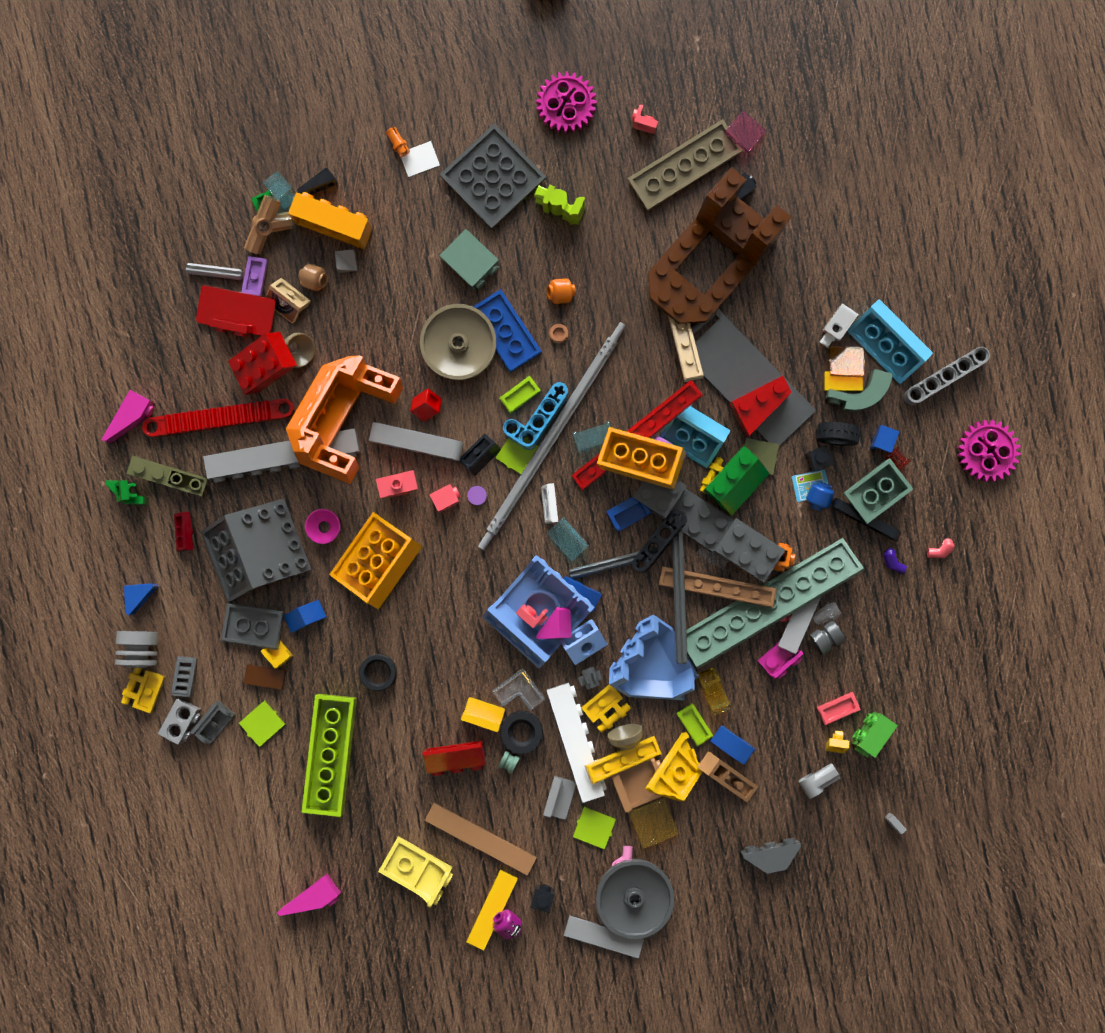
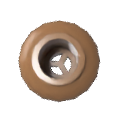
M312 264L305 265L298 274L302 287L310 290L319 291L328 282V275L325 269Z

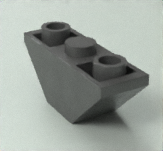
M787 838L783 840V843L779 844L767 842L764 843V847H745V850L741 851V855L744 859L768 874L786 870L801 848V843L794 838Z

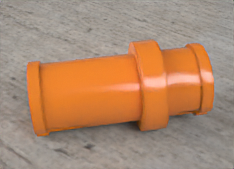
M396 127L388 129L386 135L392 142L394 151L398 152L399 157L407 156L410 150L407 147L406 140L402 139Z

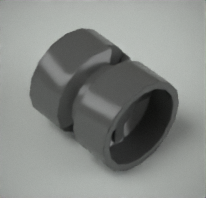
M834 621L825 624L823 631L817 629L809 635L813 645L822 656L832 651V646L837 647L846 642L843 633Z

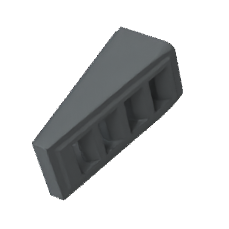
M177 656L171 695L192 697L194 695L197 658ZM182 663H191V667L181 665ZM181 670L190 671V675L181 674ZM180 678L189 679V681L180 682ZM179 686H185L187 690H179Z

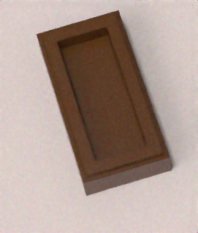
M247 664L244 684L282 690L286 670Z

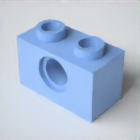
M592 619L573 630L571 638L559 639L575 665L608 645Z

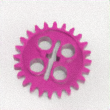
M566 71L563 77L558 72V78L551 75V82L545 79L546 86L540 85L542 92H537V97L540 98L536 100V105H540L537 107V112H541L539 115L540 119L545 118L544 125L550 123V130L557 127V133L560 132L561 128L564 129L565 134H567L568 129H571L572 133H574L575 127L582 130L581 124L587 126V119H593L591 113L596 112V108L593 107L597 106V101L593 100L596 98V93H591L593 86L588 87V80L582 82V75L577 79L575 72L571 77L568 71ZM565 87L568 91L561 93L559 89ZM573 89H576V91H574L573 94L570 96L571 91ZM576 97H582L584 101L576 102L574 99ZM551 103H556L558 107L552 109L549 107V105ZM562 108H563V111H562L561 115H560V116H557V114H558V113L562 110ZM571 112L574 114V117L567 118L565 114Z
M983 420L981 424L976 422L974 423L975 428L969 426V432L964 431L962 433L965 438L958 440L962 445L957 446V449L962 450L957 456L963 457L959 464H966L963 470L970 469L969 476L976 474V480L983 476V482L988 481L989 478L991 482H994L996 477L1001 480L1003 479V474L1005 476L1010 475L1009 470L1016 469L1013 464L1019 463L1015 457L1021 455V453L1016 452V449L1020 448L1021 445H1015L1019 438H1012L1014 431L1008 433V425L1002 428V422H998L995 425L994 420H991L989 424L986 420ZM988 433H991L993 435V442L988 441ZM973 444L978 446V454L972 451ZM988 448H991L990 454L986 452ZM1000 448H1003L1005 450V457L1000 456ZM985 459L990 461V469L984 466Z

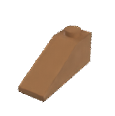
M709 751L698 765L700 770L747 803L758 788L757 785Z

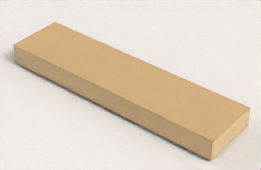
M668 316L684 382L703 379L704 375L691 324H678Z

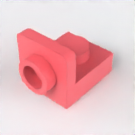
M639 105L638 110L634 109L631 120L634 121L633 128L655 135L658 121L651 116H641L643 105Z
M525 604L516 612L532 628L537 624L541 626L548 618L545 616L548 612L546 608L537 616L535 609Z

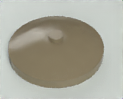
M452 304L438 309L427 319L421 331L420 349L422 356L429 368L445 379L463 381L478 376L487 369L496 352L497 341L492 323L484 313L469 305Z

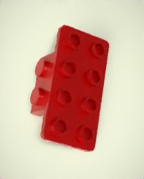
M204 285L200 291L196 321L215 327L214 331L226 333V330H231L233 335L244 337L245 333L262 336L265 333H271L276 301L271 298Z

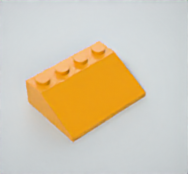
M373 512L329 575L366 603L379 610L423 546Z

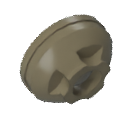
M294 333L286 338L285 342L288 348L292 343L297 344L296 351L291 353L297 364L296 368L306 366L312 360L315 352L312 338L304 333Z
M639 724L622 725L608 733V740L611 745L620 750H631L641 740L643 730Z

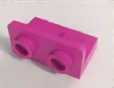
M778 642L760 657L757 662L771 678L775 679L777 677L780 679L788 672L786 669L791 664L795 666L802 660L801 656L804 653L798 649L796 655L778 648Z

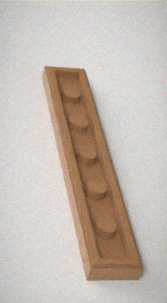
M662 566L659 586L674 588L673 568ZM684 571L685 591L771 608L774 606L777 588Z
M435 802L424 820L527 876L537 858Z

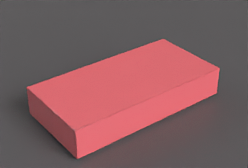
M853 692L817 707L824 725H828L861 710Z

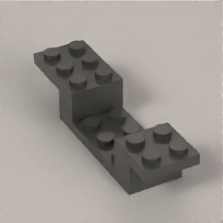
M677 480L674 490L643 481L633 496L634 499L648 507L651 513L662 520H665L673 510L679 509L687 515V523L682 528L683 534L726 562H732L761 582L764 583L785 552V549L739 519L735 518L733 520L687 490V486ZM682 514L679 516L675 515V522L673 524L669 522L668 524L673 526L677 521L681 522L682 519L680 517Z

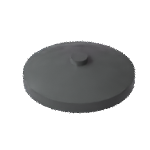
M629 859L615 864L602 876L596 890V907L602 922L610 931L623 938L641 939L655 934L667 923L674 907V891L670 880L658 866L646 860Z

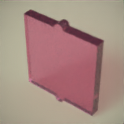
M743 110L724 133L734 141V144H738L748 153L766 130L756 122V119L750 117Z

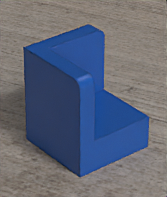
M880 425L877 427L870 448H878L891 453L900 431Z

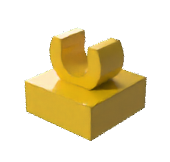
M835 731V734L833 733L832 738L826 743L825 751L846 753L849 749V741L843 740L842 731Z

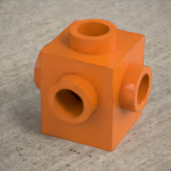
M778 543L780 547L785 549L782 555L785 557V561H778L773 570L784 572L785 569L789 570L790 565L794 566L796 554H793V548H790V545Z

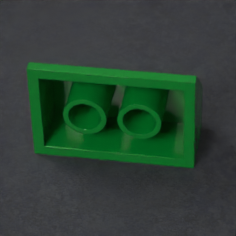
M743 446L703 491L732 516L770 473L762 462Z

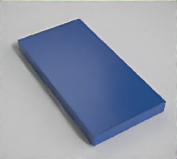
M501 289L473 306L484 313L492 323L497 341L496 352L510 373L542 353Z

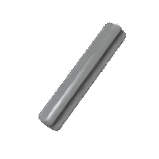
M187 263L186 272L192 275L241 280L243 275L241 269Z

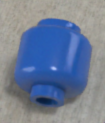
M818 481L817 484L811 485L806 500L811 504L810 508L821 511L822 508H829L835 493L831 485Z

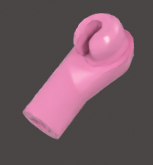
M623 846L622 856L614 861L612 866L621 861L632 859L633 847Z

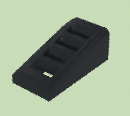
M325 168L299 187L297 191L300 194L305 192L312 195L335 186L338 182L329 169Z

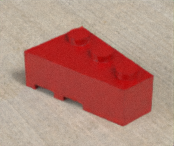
M784 376L733 400L729 404L746 438L792 393Z

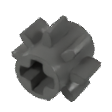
M590 667L580 671L582 676L578 677L581 686L585 685L586 690L600 685L599 680L602 679L600 670L595 671L594 667Z

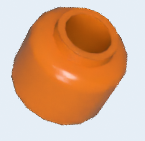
M567 278L554 279L547 285V297L554 304L569 303L576 294L575 285L571 284V281Z

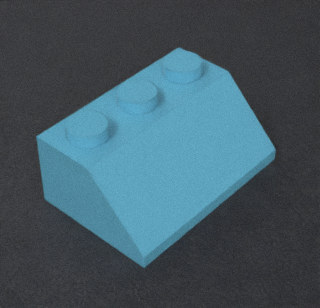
M690 406L666 425L660 437L675 446L682 447L687 453V457L708 468L726 440L730 430Z

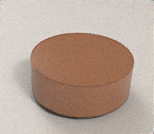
M555 324L551 327L549 335L553 342L561 344L568 339L569 332L564 325Z

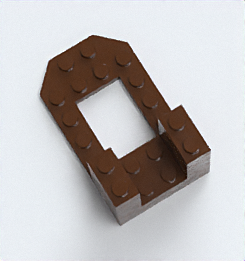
M732 167L706 195L699 213L693 222L647 273L650 301L678 324L706 323L773 246L792 218L776 205L763 219L739 199L738 195L746 179ZM710 232L738 256L709 290L703 294L676 272V269Z

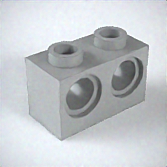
M182 698L176 699L158 734L178 745L187 742L192 734L190 733L193 724L196 725L201 717L199 714L201 708ZM184 708L188 709L190 712V716L188 719L184 718L182 715V711ZM174 726H178L180 728L181 732L179 736H176L173 733Z

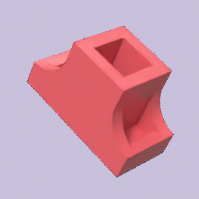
M414 470L376 479L380 498L396 497L418 490Z

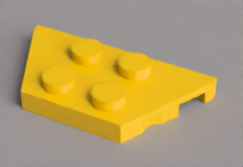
M687 732L681 733L646 786V791L679 802L686 799L703 772L698 768L700 763L697 761L695 750L689 746L687 741L689 735Z

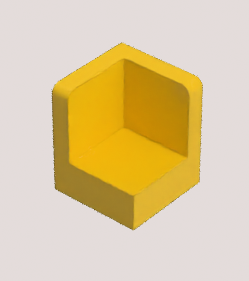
M281 640L278 650L269 648L261 650L262 654L275 669L280 668L293 657Z

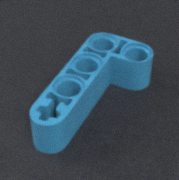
M562 382L555 383L526 426L514 419L507 420L503 425L506 437L526 450L534 449L567 401L569 396L567 386ZM561 390H563V395L559 394L557 397L556 391L560 392ZM546 405H553L555 407L552 412L544 410ZM541 420L544 422V425L541 428L534 427V422ZM510 426L517 427V431L513 434L508 433L507 429ZM526 436L533 437V441L530 444L523 442Z

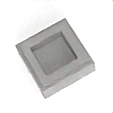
M888 813L885 816V820L899 834H903L907 830L893 814Z

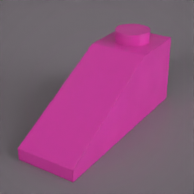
M129 390L101 440L111 444L142 423L153 413L155 403Z
M326 874L281 908L277 914L282 916L323 908L327 904L330 907L339 900L337 896L341 891L329 875Z

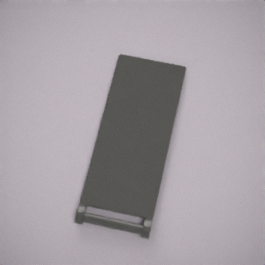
M719 308L706 323H696L691 327L694 336L714 316L719 318L695 344L704 377L729 403L783 376ZM786 378L785 380L792 393L756 429L767 442L776 443L779 446L816 411Z

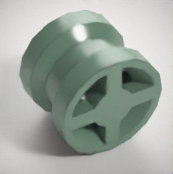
M506 750L498 768H504L509 774H512L520 757L517 755L513 756Z

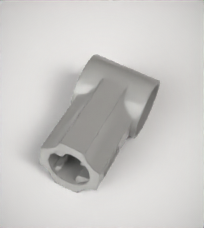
M830 763L816 773L804 776L798 782L808 799H811L823 792L825 787L840 779L836 768Z

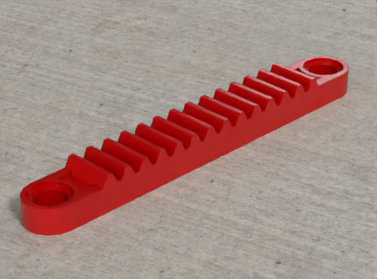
M276 399L181 412L178 414L174 413L171 415L167 414L147 418L142 424V430L150 437H162L290 418L295 412V407L288 399ZM284 403L290 407L289 412L286 414H282L279 410L280 406ZM155 422L158 426L157 430L150 433L148 425Z

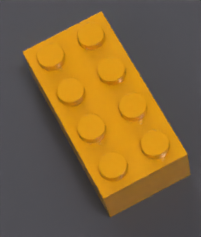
M296 192L288 212L294 224L364 250L373 230L366 215L356 212V214L351 213L349 209L340 205L337 208L324 199H320V201L313 199L312 195L305 192L302 194Z
M609 427L597 465L603 470L674 490L686 452L679 446Z

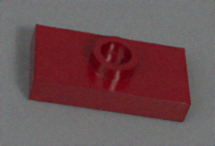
M190 512L174 514L176 551L193 550V529L191 527Z

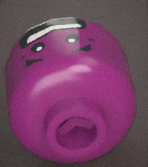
M508 909L498 912L493 918L494 931L504 939L516 938L520 934L522 921L512 911Z

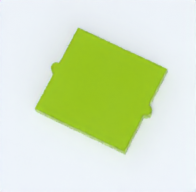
M525 437V438L523 439V442H524V443H526V444H530V443H531V441L528 440V439H529L528 437ZM507 439L496 459L507 465L508 469L511 468L522 474L539 446L536 445L534 449L526 450L510 439Z
M263 701L239 722L248 733L247 736L251 737L259 747L285 725L277 715V711H274L266 701Z
M584 806L580 819L577 820V827L573 837L605 849L609 836H612L611 831L616 819Z

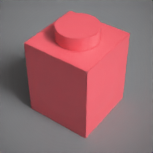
M449 484L431 493L430 497L438 512L441 513L460 503L458 498L461 495L456 487L452 488Z

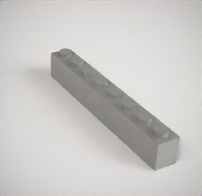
M354 428L338 431L330 448L352 457H357V454L361 453L357 430ZM290 440L203 456L207 479L214 483L224 482L225 478L232 477L233 480L244 478L245 474L258 476L263 474L262 471L270 470V473L282 471L281 468L289 467V469L300 468Z

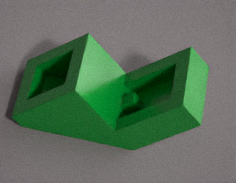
M106 480L105 484L116 495L115 483L118 481ZM137 496L132 499L129 498V500L123 503L127 505L148 506L149 498Z

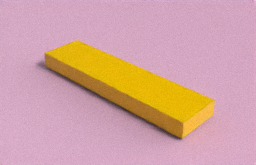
M655 736L638 742L635 748L631 750H619L584 767L591 784H595L659 756L661 751Z
M500 869L469 934L467 943L482 950L485 949L494 930L493 918L498 912L503 911L516 884L517 877Z

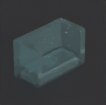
M276 171L263 184L273 198L281 201L280 206L286 210L291 206L296 193L283 176Z
M607 421L603 425L579 433L574 432L572 436L578 453L603 446L608 428L611 427L610 422Z

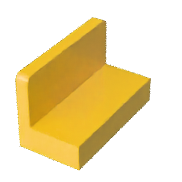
M469 697L461 720L498 732L505 709Z

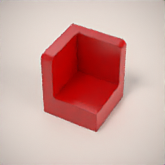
M428 388L413 398L410 412L425 422L440 412L442 398Z

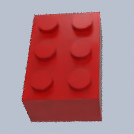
M281 332L265 333L228 361L244 395L261 392L297 366Z

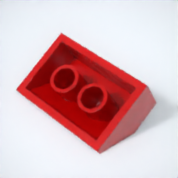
M483 740L427 748L422 752L427 774L432 773V776L444 775V771L449 770L452 773L463 772V768L470 767L471 771L480 770L483 765H486Z

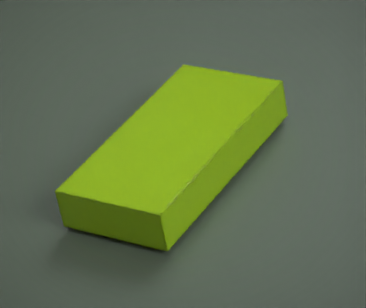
M528 376L499 399L509 413L512 414L539 394L541 390L533 379Z
M693 703L676 713L697 746L713 737V734Z

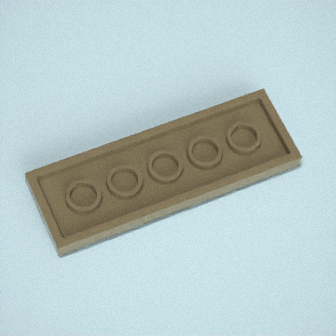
M722 119L627 178V181L648 212L743 152V149Z

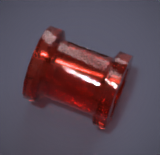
M897 446L885 459L890 458L900 471L911 460L907 459Z

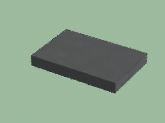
M227 603L221 641L278 650L284 611Z

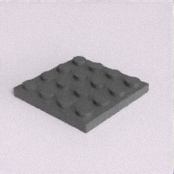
M495 124L440 174V177L491 230L546 180V176Z

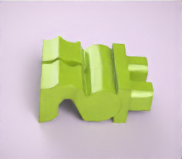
M549 185L548 189L538 186L534 198H536L535 203L543 206L545 213L549 214L551 211L556 216L562 215L563 219L568 221L570 225H579L586 209V197H578L573 205H569L567 193L561 189H555V186Z

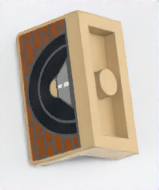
M282 278L270 285L265 296L276 301L275 311L291 323L296 321L300 311L305 309L311 301Z

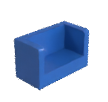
M631 497L606 511V514L616 532H619L650 515L651 511L648 507Z

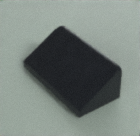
M484 433L460 457L459 462L475 476L500 452L501 448Z

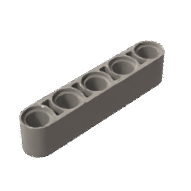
M978 347L909 388L903 395L904 402L911 406L916 405L983 365L990 358L988 349ZM976 353L981 354L982 361L976 359ZM960 362L966 365L965 371L959 368ZM943 372H947L950 375L949 381L943 378ZM927 382H931L934 385L933 390L927 388ZM911 391H914V392L917 393V395H918V399H917V400H913V399L911 398V396H910Z
M375 422L372 424L369 442L453 461H460L464 444L458 440Z

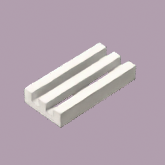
M554 483L543 485L541 491L545 523L558 522Z

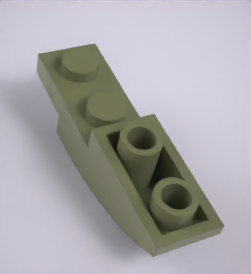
M133 455L126 473L201 497L207 482L205 477Z

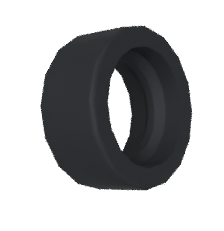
M376 654L369 656L363 661L360 666L359 675L365 687L373 691H381L393 685L397 677V668L391 658L386 655ZM376 661L384 662L390 671L387 681L381 684L371 682L367 676L369 665Z

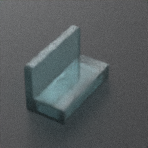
M564 517L547 532V535L570 561H573L589 547Z

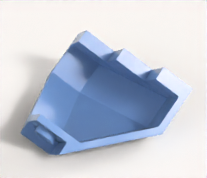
M652 615L637 624L635 627L637 632L632 640H627L620 651L623 654L618 662H613L609 668V685L628 697L685 700V694L695 690L694 680L699 678L688 655L686 664H677L674 629L655 615Z

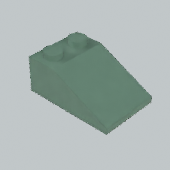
M889 458L843 494L866 524H868L912 491L913 488Z

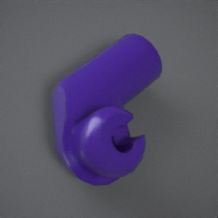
M892 548L886 550L884 561L887 568L904 574L907 566L897 561L896 551Z

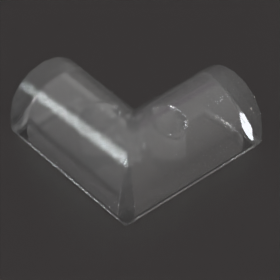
M523 668L492 690L502 706H505L519 695L530 711L546 699Z

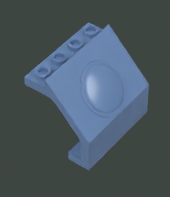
M536 555L503 595L489 607L482 618L540 669L561 645L559 639L536 638V635L557 607L569 608L571 610L572 632L594 609V606L587 598L580 595L574 586L568 584L558 572L551 569L545 560ZM525 604L535 609L537 616L546 608L548 612L545 616L548 618L541 626L537 624L532 628L516 612Z

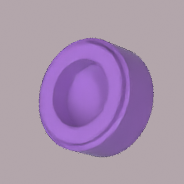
M474 486L468 491L467 497L471 504L478 506L486 501L487 493L484 488Z

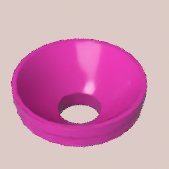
M327 509L313 511L305 522L307 536L319 544L330 543L336 539L340 532V521L336 514ZM324 521L330 525V530L326 533H322L319 530L320 523Z

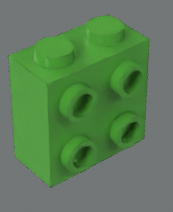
M873 712L865 717L863 721L865 724L861 730L858 729L852 736V739H854L852 744L856 746L854 750L867 758L869 756L876 758L898 726L884 715Z

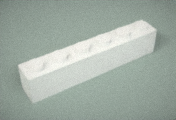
M568 682L547 689L582 803L605 796L604 790H607L605 781L601 780L591 784L584 767L594 762L591 753H594L595 750L592 741L588 742L586 734H589L586 722L582 723L580 716L583 715L580 704L576 705L574 697H577L574 685L570 686Z

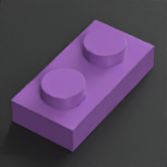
M248 256L241 293L262 297L268 265L267 259Z

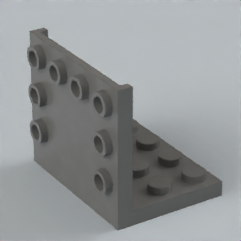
M284 499L224 515L201 531L228 603L237 600L255 588L311 570Z

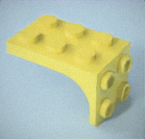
M399 836L378 871L422 897L427 902V907L429 908L432 904L437 905L443 893L441 890L442 886L446 888L453 875L450 872L452 869L450 865Z

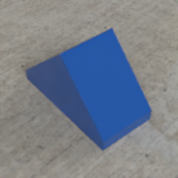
M152 583L125 585V613L134 616L159 586Z
M319 600L300 606L284 615L291 633L327 617Z

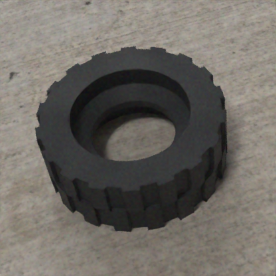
M824 422L817 426L816 440L821 443L839 446L859 444V426L841 422Z
M517 711L505 718L501 726L500 736L502 743L508 750L513 753L528 754L540 745L543 737V728L540 720L533 713ZM518 723H526L531 728V736L525 742L515 740L512 735L513 727Z

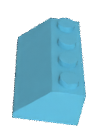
M880 299L847 330L888 373L893 374L892 377L899 384L905 381L933 354Z

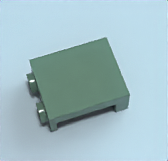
M467 229L439 255L441 261L452 268L473 291L476 288L480 289L485 284L486 277L489 274L492 276L499 269V260Z

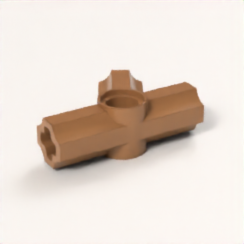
M264 195L258 213L252 219V228L244 249L254 254H261L267 236L271 232L292 229V219L288 212L277 213L281 201ZM265 221V227L259 228V224Z

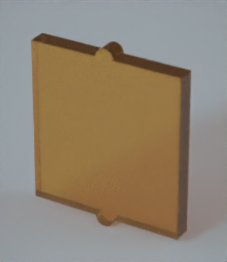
M830 346V359L828 360L830 376L864 377L866 361L864 360L863 348Z

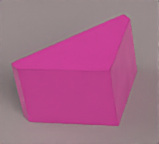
M557 607L538 632L536 638H571V610L569 608Z

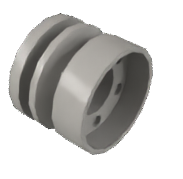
M116 631V644L125 646L124 650L115 651V655H124V659H115L116 665L126 668H146L151 665H157V660H149L148 656L157 655V652L149 650V646L158 645V632Z

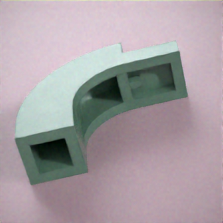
M874 369L870 372L868 384L863 392L848 394L829 389L826 392L825 399L829 400V403L833 405L843 404L841 410L843 412L865 410L877 403L886 394L893 374Z

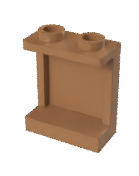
M652 758L611 776L625 813L633 810L632 808L662 797L645 790L661 765L659 760L655 761Z

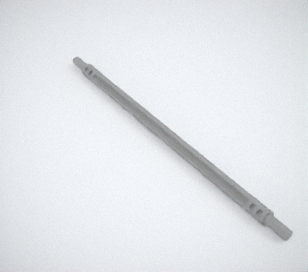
M620 322L611 337L607 338L487 527L488 531L478 545L482 550H485L492 537L497 535L618 344L617 340L624 331L625 324Z

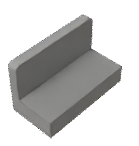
M554 775L543 813L544 816L566 819L576 787L575 781Z

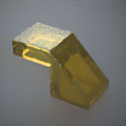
M715 667L698 673V680L713 716L732 709Z

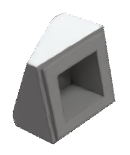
M353 249L335 251L338 273L357 271L356 252Z

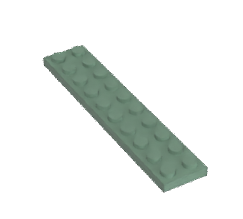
M841 538L762 585L777 588L773 608L735 601L687 629V653L696 668L699 669L864 571V568L844 539Z

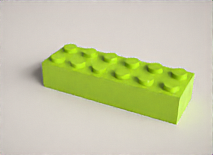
M327 694L315 695L302 813L341 817L344 814L357 698Z

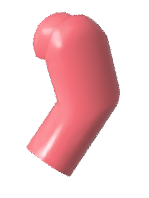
M945 539L939 549L928 548L927 557L946 558L954 550L955 545L953 541Z

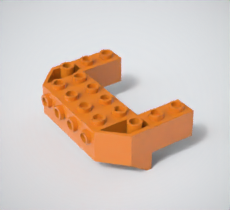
M347 356L322 365L286 427L293 452L299 464L351 484L359 470L356 458L332 449L330 446L361 391L395 404L403 390L400 377L366 365L362 356Z

